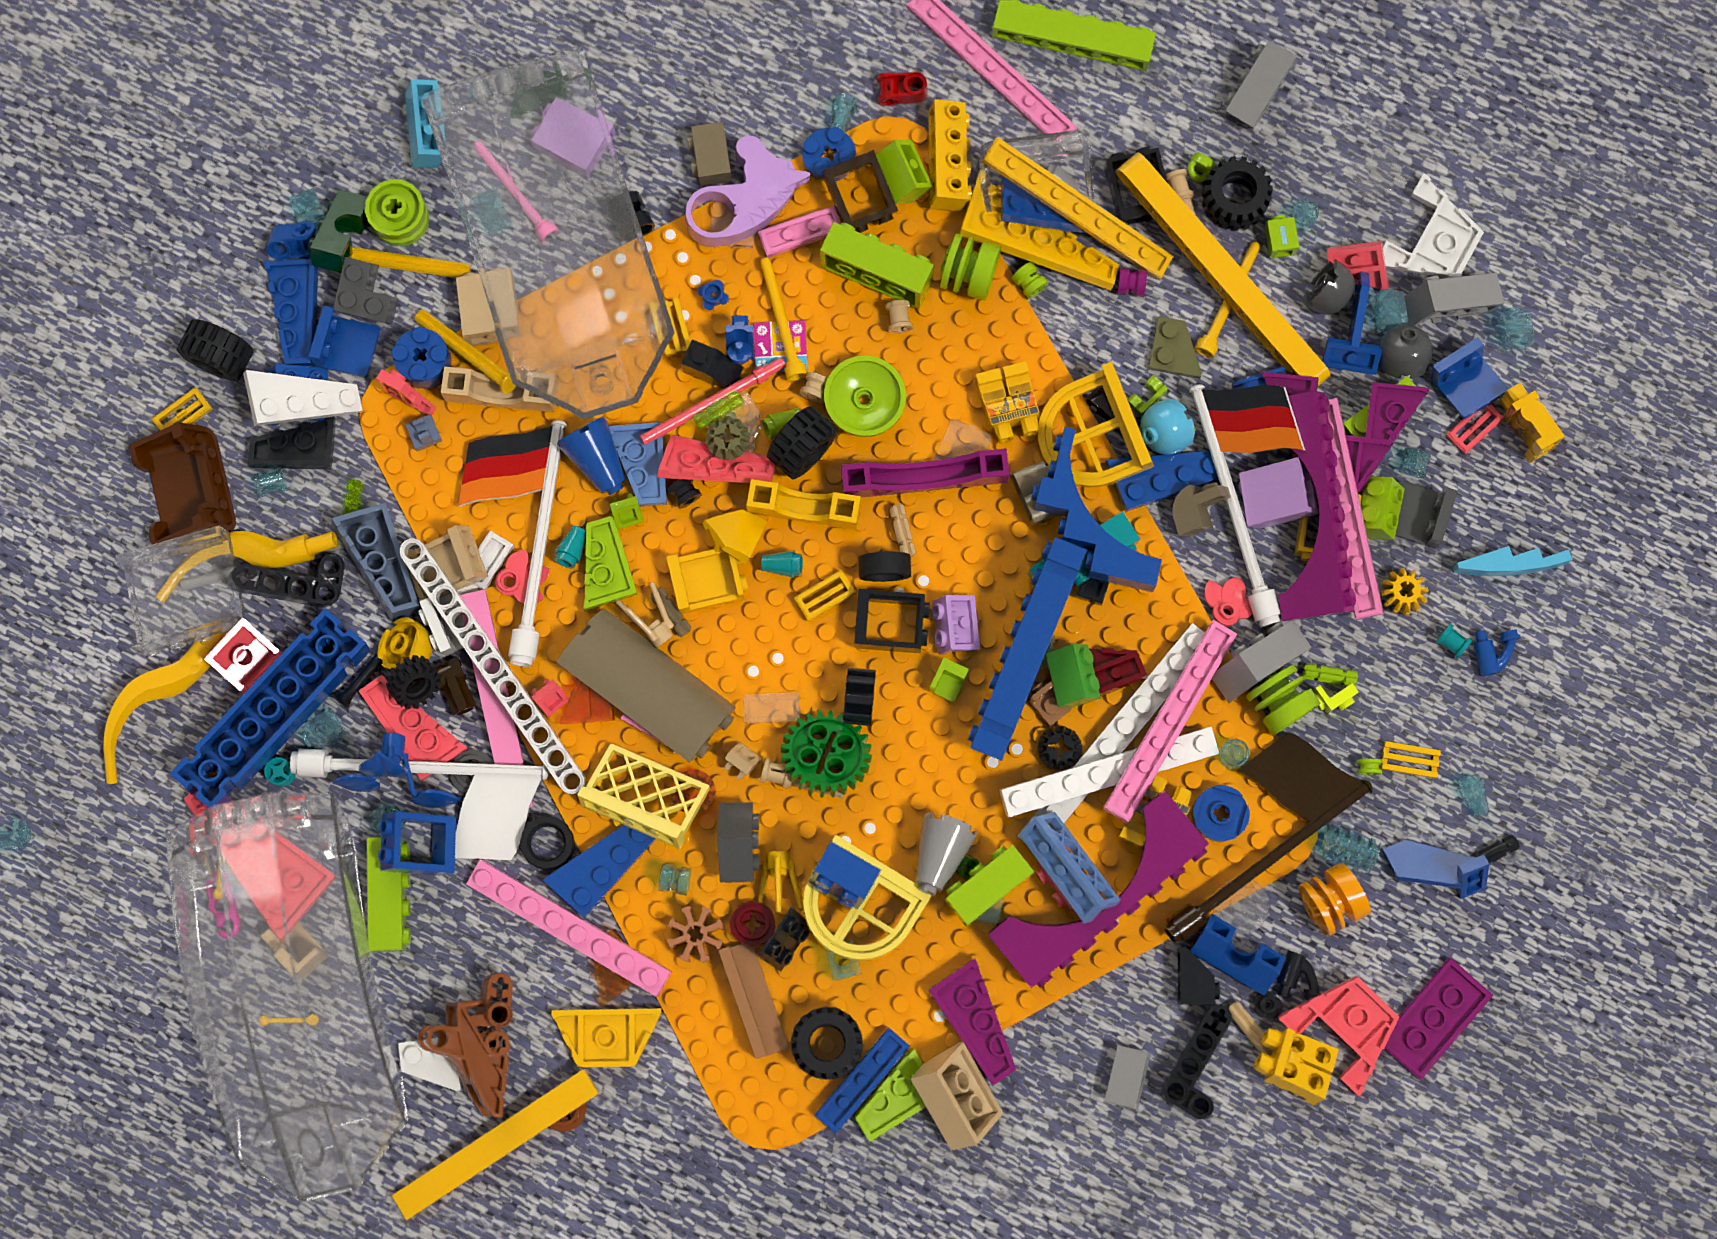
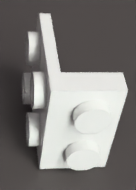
M472 584L457 591L462 595L479 591V588ZM452 593L439 598L440 604L448 605L453 599ZM430 598L419 601L422 609L418 610L424 625L429 624L433 634L429 635L435 651L440 650L441 653L449 655L463 649L464 647ZM462 613L455 619L457 628L464 627Z

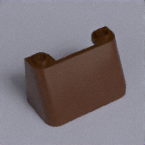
M179 422L129 444L131 460L134 466L141 471L150 472L160 521L153 523L149 528V539L152 548L165 549L223 534L235 528L236 517L216 435L210 428Z

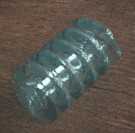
M1328 823L1322 833L1318 851L1323 850V859L1325 860L1332 853L1333 863H1337L1341 857H1344V864L1346 866L1352 860L1355 861V870L1357 871L1364 864L1366 865V874H1369L1377 862L1381 842L1376 847V840L1370 838L1365 844V836L1362 834L1358 835L1354 840L1353 831H1348L1343 837V828L1338 827L1333 832L1332 824Z

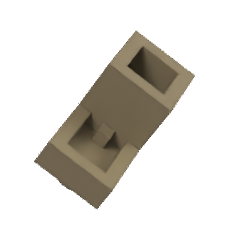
M1211 483L1202 488L1195 485H1188L1183 488L1176 496L1172 509L1178 535L1190 537L1213 528L1207 507L1231 498L1228 487Z

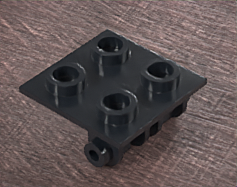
M790 908L758 955L781 972L792 961L794 952L800 943L804 942L809 936L810 930L805 918L793 908Z

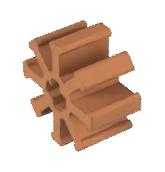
M687 906L681 909L687 918V926L677 923L674 918L668 924L670 929H677L683 932V936L675 939L669 938L667 941L669 947L673 950L676 946L688 943L683 955H680V959L688 963L691 962L690 957L695 947L698 948L700 953V961L706 963L711 958L707 955L704 945L708 943L716 947L717 950L722 949L724 945L722 940L717 941L709 937L710 933L718 930L724 931V926L721 920H717V923L705 927L709 915H712L711 909L705 906L702 907L703 911L698 922L694 921L691 913L693 909ZM695 927L701 928L700 932L703 938L701 940L697 939V942H692V937L689 935L690 930L696 931Z

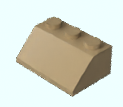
M959 1042L928 1060L910 1078L951 1151L978 1145L1003 1114L1001 1107L964 1042Z

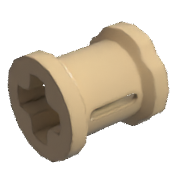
M894 300L886 303L885 307L889 311L891 323L888 327L889 332L904 333L912 330L913 325L909 322L908 317L909 301Z

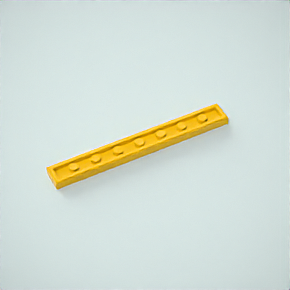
M996 137L983 157L982 162L1140 269L1147 270V273L1158 280L1162 278L1174 257L1173 255L1002 139Z
M585 1069L581 1070L393 1194L394 1201L405 1219L409 1220L600 1094L587 1071Z

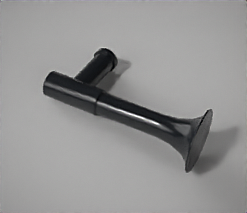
M376 653L371 658L367 666L343 692L334 696L328 695L332 701L347 713L351 714L349 706L355 694L374 672H377L382 666L383 662L378 658V654Z

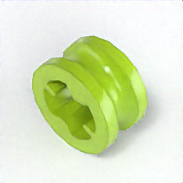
M1381 759L1357 760V764L1360 766V769L1357 770V775L1382 774V770L1379 769V765L1382 764Z

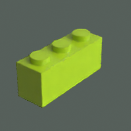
M1004 845L991 855L993 858L992 862L987 866L980 863L968 873L971 878L967 882L962 884L958 881L946 891L949 896L945 899V902L965 927L1034 873V870L1014 845L1008 849Z

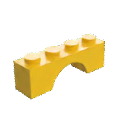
M751 479L746 506L747 511L752 514L856 530L861 496L836 492L829 494L805 493L786 488L779 483Z

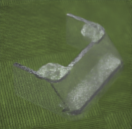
M1074 130L1002 139L1037 164L1083 159L1089 200L1094 199L1091 145L1089 136L1084 132ZM993 141L983 144L979 150L980 185L986 212H992L990 170L993 169L983 163L982 159Z

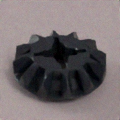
M1065 726L1051 727L1041 735L1038 741V755L1047 767L1058 771L1066 770L1073 767L1079 761L1082 754V743L1074 730ZM1061 737H1063L1064 746L1072 749V751H1063L1059 759H1057L1056 749L1048 745H1056Z

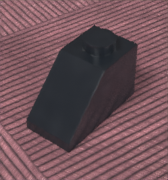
M693 339L681 363L683 373L723 389L739 381L744 370L742 365L731 362L728 356L718 349Z
M1187 947L1177 948L1178 1005H1215V999L1220 998V984L1215 982V975Z

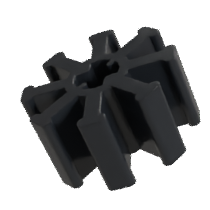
M848 667L843 724L871 726L876 670Z

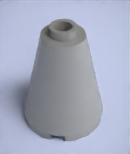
M925 813L922 819L916 884L920 886L919 890L929 895L943 892L977 835L976 830L970 832L971 826L947 815H941L940 819L932 818L934 813Z

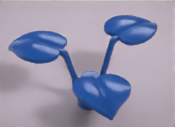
M398 733L384 734L382 751L378 750L370 759L359 765V771L369 775L368 777L361 774H350L332 780V784L351 791L372 792L380 788V783L375 781L377 777L389 776L398 778L407 776L410 792L413 795L411 802L426 808L448 807L458 803L463 795L457 797L440 790L418 791L414 786L408 762L409 754L404 753L406 737Z

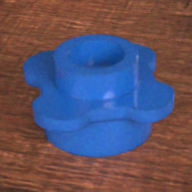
M714 280L698 288V295L702 296L704 300L703 306L706 310H713L715 306L719 304L725 305L729 301V296L724 293L723 282L720 280ZM712 293H715L716 296H715V297H711V294H712Z

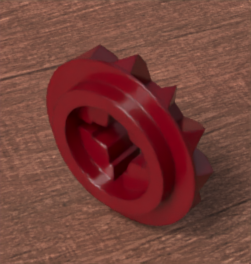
M756 901L745 902L739 905L732 913L730 919L732 935L740 944L749 945L750 947L763 945L771 937L775 929V918L772 911L763 903ZM752 913H755L754 918H756L757 923H761V926L756 927L754 934L751 935L749 927L744 924L748 923L750 918H752Z

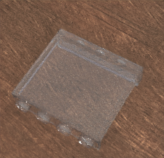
M220 525L115 555L117 566L124 569L137 638V643L131 646L133 650L144 656L157 655L160 653V650L166 648H182L186 646L187 642L194 640H210L212 635L219 633L227 634L242 617L246 620L242 594L233 590L228 583V576L236 567L230 532Z

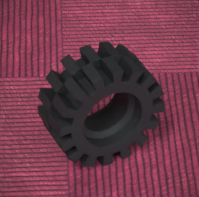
M413 655L412 660L406 657L402 664L398 661L396 663L397 668H391L389 671L391 675L386 677L388 691L399 706H404L406 709H410L411 705L414 709L419 708V703H422L423 706L427 704L426 699L430 698L432 700L435 697L433 692L438 693L440 689L437 685H441L440 674L424 656L419 658L417 655ZM419 678L414 684L408 686L413 680Z

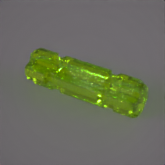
M733 391L727 395L726 399L722 398L705 408V412L700 411L694 415L693 421L699 429H704L710 425V421L715 422L717 418L732 411L731 408L736 409L743 405L744 400L739 392Z
M348 480L346 488L348 494H345L342 515L359 510L362 498L359 497V494L363 492L364 487L363 482L360 480Z

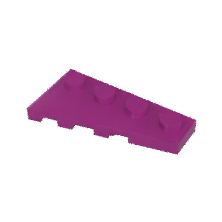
M974 958L928 991L992 1086H994L1017 1069L981 976L976 958Z

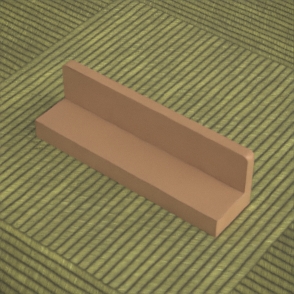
M739 944L731 948L728 946L718 950L755 1058L760 1059L787 1049L788 1043L754 946L750 947L749 945Z

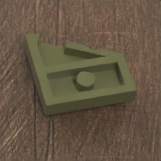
M1158 316L1148 370L1197 379L1201 378L1200 366L1185 321Z

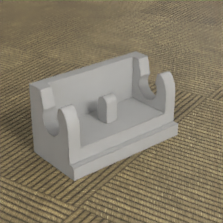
M1117 1045L1105 1102L1138 1110L1151 1056L1150 1053Z

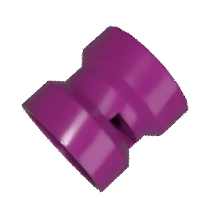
M1120 268L1117 294L1126 295L1131 291L1135 296L1144 297L1147 270L1139 269L1131 273L1128 268Z

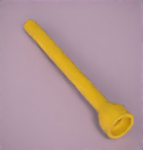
M1258 242L1250 244L1241 262L1240 267L1247 275L1260 250ZM1223 300L1207 335L1199 338L1194 348L1197 353L1207 358H1214L1219 348L1217 337L1231 310V307L1225 300Z
M764 257L761 259L760 264L787 358L786 368L784 369L787 381H798L806 377V365L797 357L772 263L769 258Z

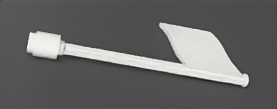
M299 749V751H293L291 754L290 770L292 774H297L299 777L326 778L328 772H332V770L359 771V765L368 759L333 758L332 755H329L328 750ZM408 761L411 773L474 775L463 800L458 820L455 858L513 859L520 846L522 831L525 829L530 804L541 779L546 780L549 776V770L544 764L543 766Z

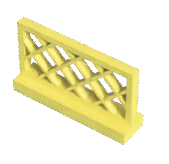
M610 743L586 787L582 786L577 796L582 807L681 849L685 842L684 836L707 796L710 786ZM614 753L625 758L626 765L610 769L609 762ZM640 766L649 768L650 776L635 780L632 769ZM629 771L632 782L616 787L613 776ZM667 776L674 779L676 786L662 791L659 790L656 780ZM610 777L613 788L603 792L595 789L599 780ZM653 781L657 792L641 797L637 786ZM690 787L700 790L695 799L684 801L681 790ZM635 788L638 799L629 802L620 799L619 792ZM678 792L682 803L666 808L662 797ZM660 799L662 810L653 813L645 811L643 803ZM684 809L686 817L681 826L670 821L668 814Z

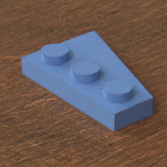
M661 422L609 426L615 448L640 507L667 505L666 478H657L658 468L664 455L663 436L647 445H643L639 437L662 424Z

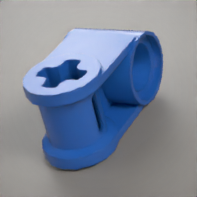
M310 221L275 225L270 233L266 248L267 253L277 260L311 257L307 248L310 239L316 237L315 225Z

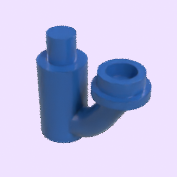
M1517 629L1500 633V643L1505 642V645L1498 658L1496 657L1493 640H1488L1486 630L1475 632L1477 643L1473 644L1481 677L1498 674L1506 667L1511 659L1516 640L1521 638Z

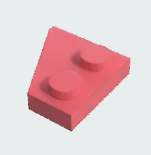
M1382 241L1327 249L1328 262L1331 261L1334 264V259H1337L1351 271L1355 279V285L1358 284L1360 272L1369 273L1371 287L1380 289L1381 293H1389Z

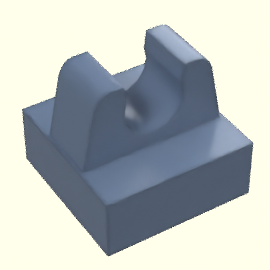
M431 414L405 424L416 451L442 441Z

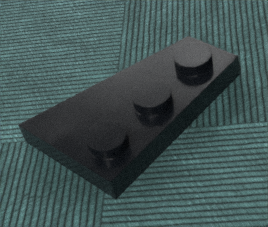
M335 416L325 417V420L312 424L310 422L300 424L301 427L288 431L279 430L251 438L248 466L250 468L332 469Z

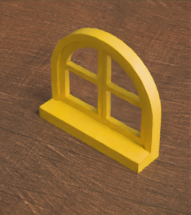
M1112 361L1102 365L1103 370L1071 382L1058 390L1049 399L1040 416L1038 424L1039 447L1045 461L1050 465L1051 460L1056 461L1058 451H1053L1055 444L1052 437L1053 425L1059 411L1065 404L1070 402L1081 432L1074 434L1072 447L1086 442L1097 472L1089 473L1071 467L1074 482L1077 486L1103 487L1154 467ZM1103 386L1115 418L1086 429L1074 398ZM1120 428L1132 460L1103 471L1091 439Z

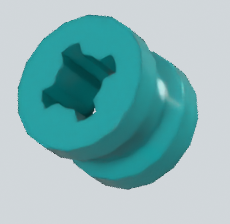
M282 757L271 759L264 768L266 779L278 787L290 785L296 777V774L291 773L290 761Z

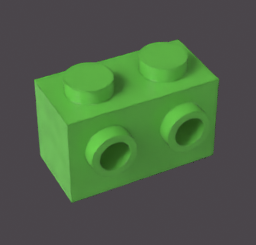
M1070 644L1046 653L1058 707L1074 708L1101 699L1099 681L1095 676L1093 668V655L1088 645Z

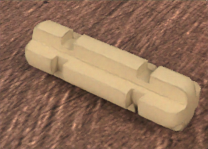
M894 505L890 507L891 519H894L893 526L897 542L901 545L899 550L900 552L910 554L912 557L916 554L914 543H911L912 535L908 520L905 518L904 505Z

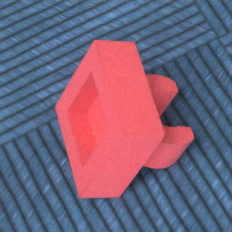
M545 679L544 683L546 685L539 691L535 688L532 690V698L544 713L550 717L570 699L553 679L551 681Z

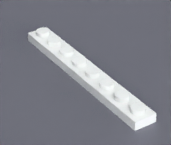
M1212 727L1179 735L1158 772L1219 754ZM1137 748L999 789L1006 816H1015L1116 785Z

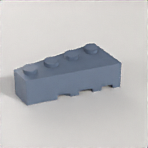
M386 503L333 517L332 529L391 621L417 614L419 603L406 564L400 555V545Z

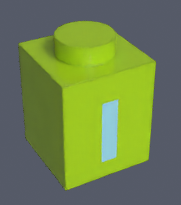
M1277 215L1267 220L1264 233L1269 259L1295 256L1300 247L1294 217L1286 218L1285 215Z

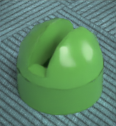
M966 854L956 872L962 877L969 879L971 876L968 873L979 865V861L973 856Z

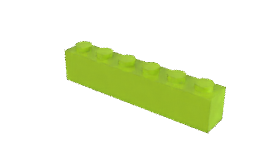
M999 0L992 37L1143 71L1148 69L1156 32H1152L1146 27H1129L1119 21H1102L1093 15L1079 16L1069 10H1052L1042 4L1035 3L1029 5L1021 3L1020 0Z

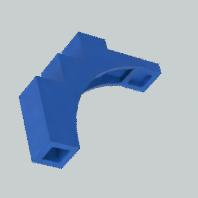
M1065 427L1063 434H1057L1053 451H1058L1057 460H1051L1048 477H1052V479L1042 476L1040 485L1034 484L1031 500L1036 501L1034 510L1066 517L1061 518L1057 534L1062 535L1061 540L1093 551H1088L1084 568L1089 569L1088 578L1153 592L1157 584L1162 559L1144 555L1120 543L1108 534L1089 513L1078 493L1071 470L1070 452L1076 429Z

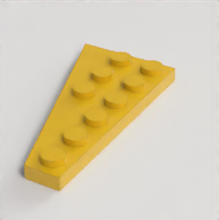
M979 171L959 234L964 235L963 237L967 239L969 237L974 238V241L980 244L988 242L1001 246L1002 252L1104 289L1112 290L1119 268L1118 263L1094 247L1087 248L1076 240L1077 236L1070 231L1066 234L1060 229L1001 221V185H998V187L994 186L986 180L987 176Z

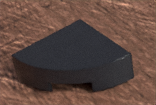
M1097 579L1089 580L1079 588L1075 598L1102 606L1109 582Z

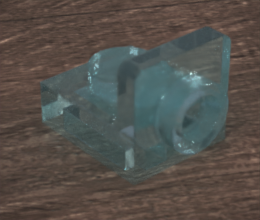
M312 188L289 198L298 223L303 221L313 222L316 227L315 233H317L319 221L321 218H325L326 215L315 189Z
M20 818L13 819V835L11 831H0V851L27 849V842L31 840V829L29 825H26L25 820Z

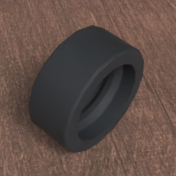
M893 551L862 554L858 557L859 578L861 580L887 582L904 580L911 577V556L908 553Z
M543 816L537 817L527 824L522 831L520 846L522 854L529 863L538 869L549 871L559 869L570 860L574 852L575 840L572 831L566 823L556 817ZM541 828H556L564 838L563 850L554 859H540L532 850V837Z

